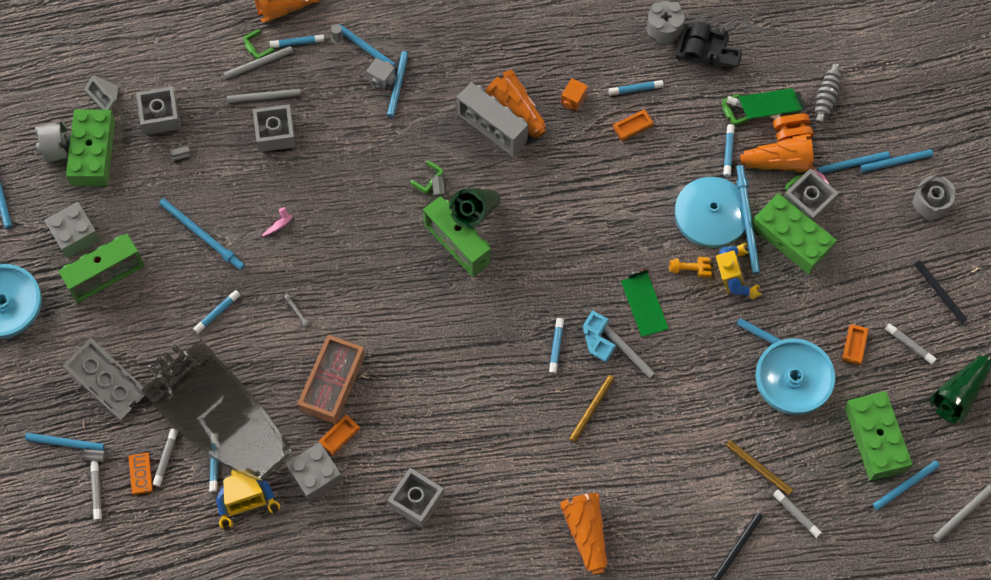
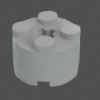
M669 1L654 3L648 14V35L652 36L659 43L668 44L674 42L681 35L684 24V12L677 2Z
M63 121L35 127V133L39 143H36V149L38 154L43 155L45 162L68 158L70 137H67L65 133L68 129Z
M926 177L919 184L912 203L916 211L925 219L932 221L942 218L949 212L955 200V188L944 177Z

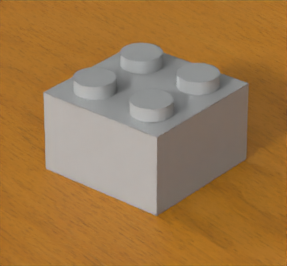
M173 87L136 93L140 125L144 135L181 129L177 97Z
M290 104L253 109L256 142L259 152L296 147Z
M810 168L785 192L784 198L811 220L815 221L835 202L839 193Z
M79 202L44 220L66 258L100 240Z
M320 442L286 463L289 473L308 502L343 481L341 473Z
M409 468L388 499V506L423 528L444 497V488Z

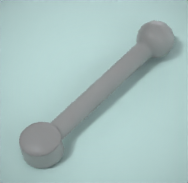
M286 294L284 298L302 320V325L307 327L309 320L303 317L289 295Z

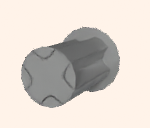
M334 24L331 27V41L334 44H341L345 40V36L342 34V27L339 24Z
M188 146L170 150L172 161L191 156Z
M432 176L434 193L432 196L446 195L443 176Z
M84 447L82 462H104L105 451L86 450Z

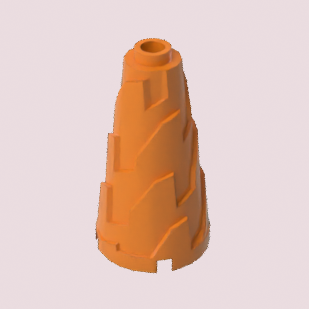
M320 0L254 1L258 15H264V18L260 20L262 23H268L271 20L317 3Z
M513 70L502 73L504 77L494 79L485 89V93L489 96H494L504 107L510 108L518 118L522 117L528 124V135L537 138L542 137L546 133L545 121L534 107L535 104L526 93L527 90Z
M811 135L795 136L792 139L746 150L744 154H740L741 165H745V168L759 170L779 169L796 170V172L808 171L810 168L814 170V166H812L814 158L812 140L810 139Z
M588 493L575 496L571 500L572 503H569L568 499L560 502L561 510L565 515L572 537H574L586 570L588 569L593 575L604 573V568H606L608 563L605 553L604 527L599 494Z

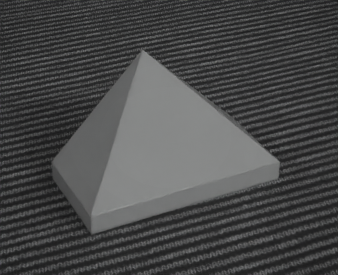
M95 75L91 76L84 90L103 110H111L117 100L118 86Z

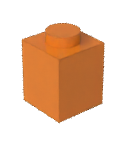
M571 78L561 95V104L569 110L577 111L587 95L588 86Z

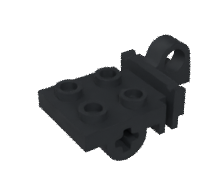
M695 22L693 26L684 25L675 58L710 65L714 61L716 69H721L722 66L736 68L740 64L742 50L727 48L729 34L725 28H722V32H720L719 27H716V30H712L704 22Z

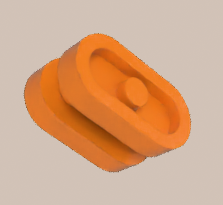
M801 113L775 119L773 126L774 130L778 131L776 134L777 141L792 139L795 136L810 134V139H812L814 133L812 127L808 126L811 123L809 115Z

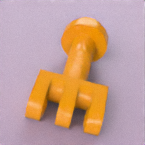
M698 257L697 263H680L679 259L674 258L669 262V271L673 272V274H678L679 270H692L698 272V277L709 278L712 277V272L709 271L711 270V265L709 264L711 263V258Z

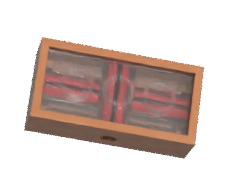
M327 335L297 405L301 413L332 424L337 423L365 358L364 347Z

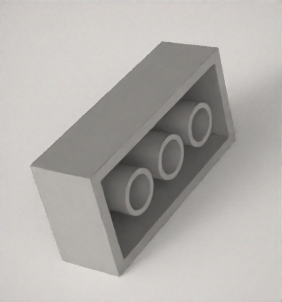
M471 82L457 96V115L512 157L527 143V122L522 117L518 118L514 115L510 108L501 105L494 96H489L485 93L481 86H476Z

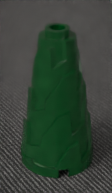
M462 189L451 198L449 209L452 210V214L450 215L462 227H475L482 223L491 211L498 208L500 205V195L490 189Z
M985 355L978 356L938 388L930 397L931 407L934 404L937 407L934 412L948 422L954 424L958 420L960 423L963 422L991 371V359Z

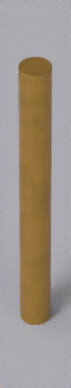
M608 375L569 437L571 442L576 443L615 380L613 376Z
M728 441L726 447L788 496L792 493L793 489L733 441Z

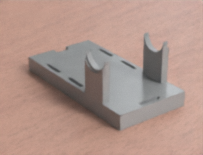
M92 338L62 366L71 374L72 379L87 389L118 420H121L131 410L129 405L133 401L137 404L148 393L141 384ZM112 363H114L121 370V372ZM127 376H128L136 385H134V384L127 378Z

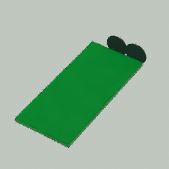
M793 88L738 96L747 119L798 112L806 107L802 94L799 91L795 94Z
M644 268L640 270V273L633 271L628 279L621 280L641 337L669 329L649 278V270Z

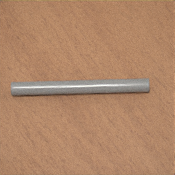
M289 46L223 74L227 80L292 54L293 50Z
M300 89L232 95L227 96V102L236 103L301 96Z
M608 325L603 332L651 379L656 373Z
M988 485L933 535V539L939 542L991 494V486Z

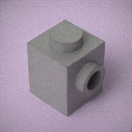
M375 58L366 70L367 80L377 88L381 87L386 90L396 79L393 65L389 62H383L378 58Z

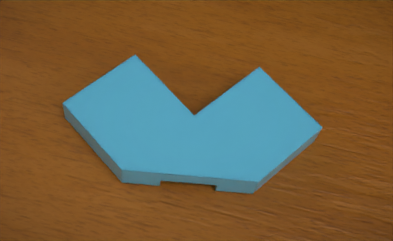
M592 310L583 325L590 354L607 363L616 345L600 336L610 320Z

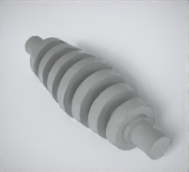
M833 64L832 69L826 72L818 89L815 114L817 115L816 123L823 124L824 118L829 116L838 97L841 74L838 72L840 68L838 64Z

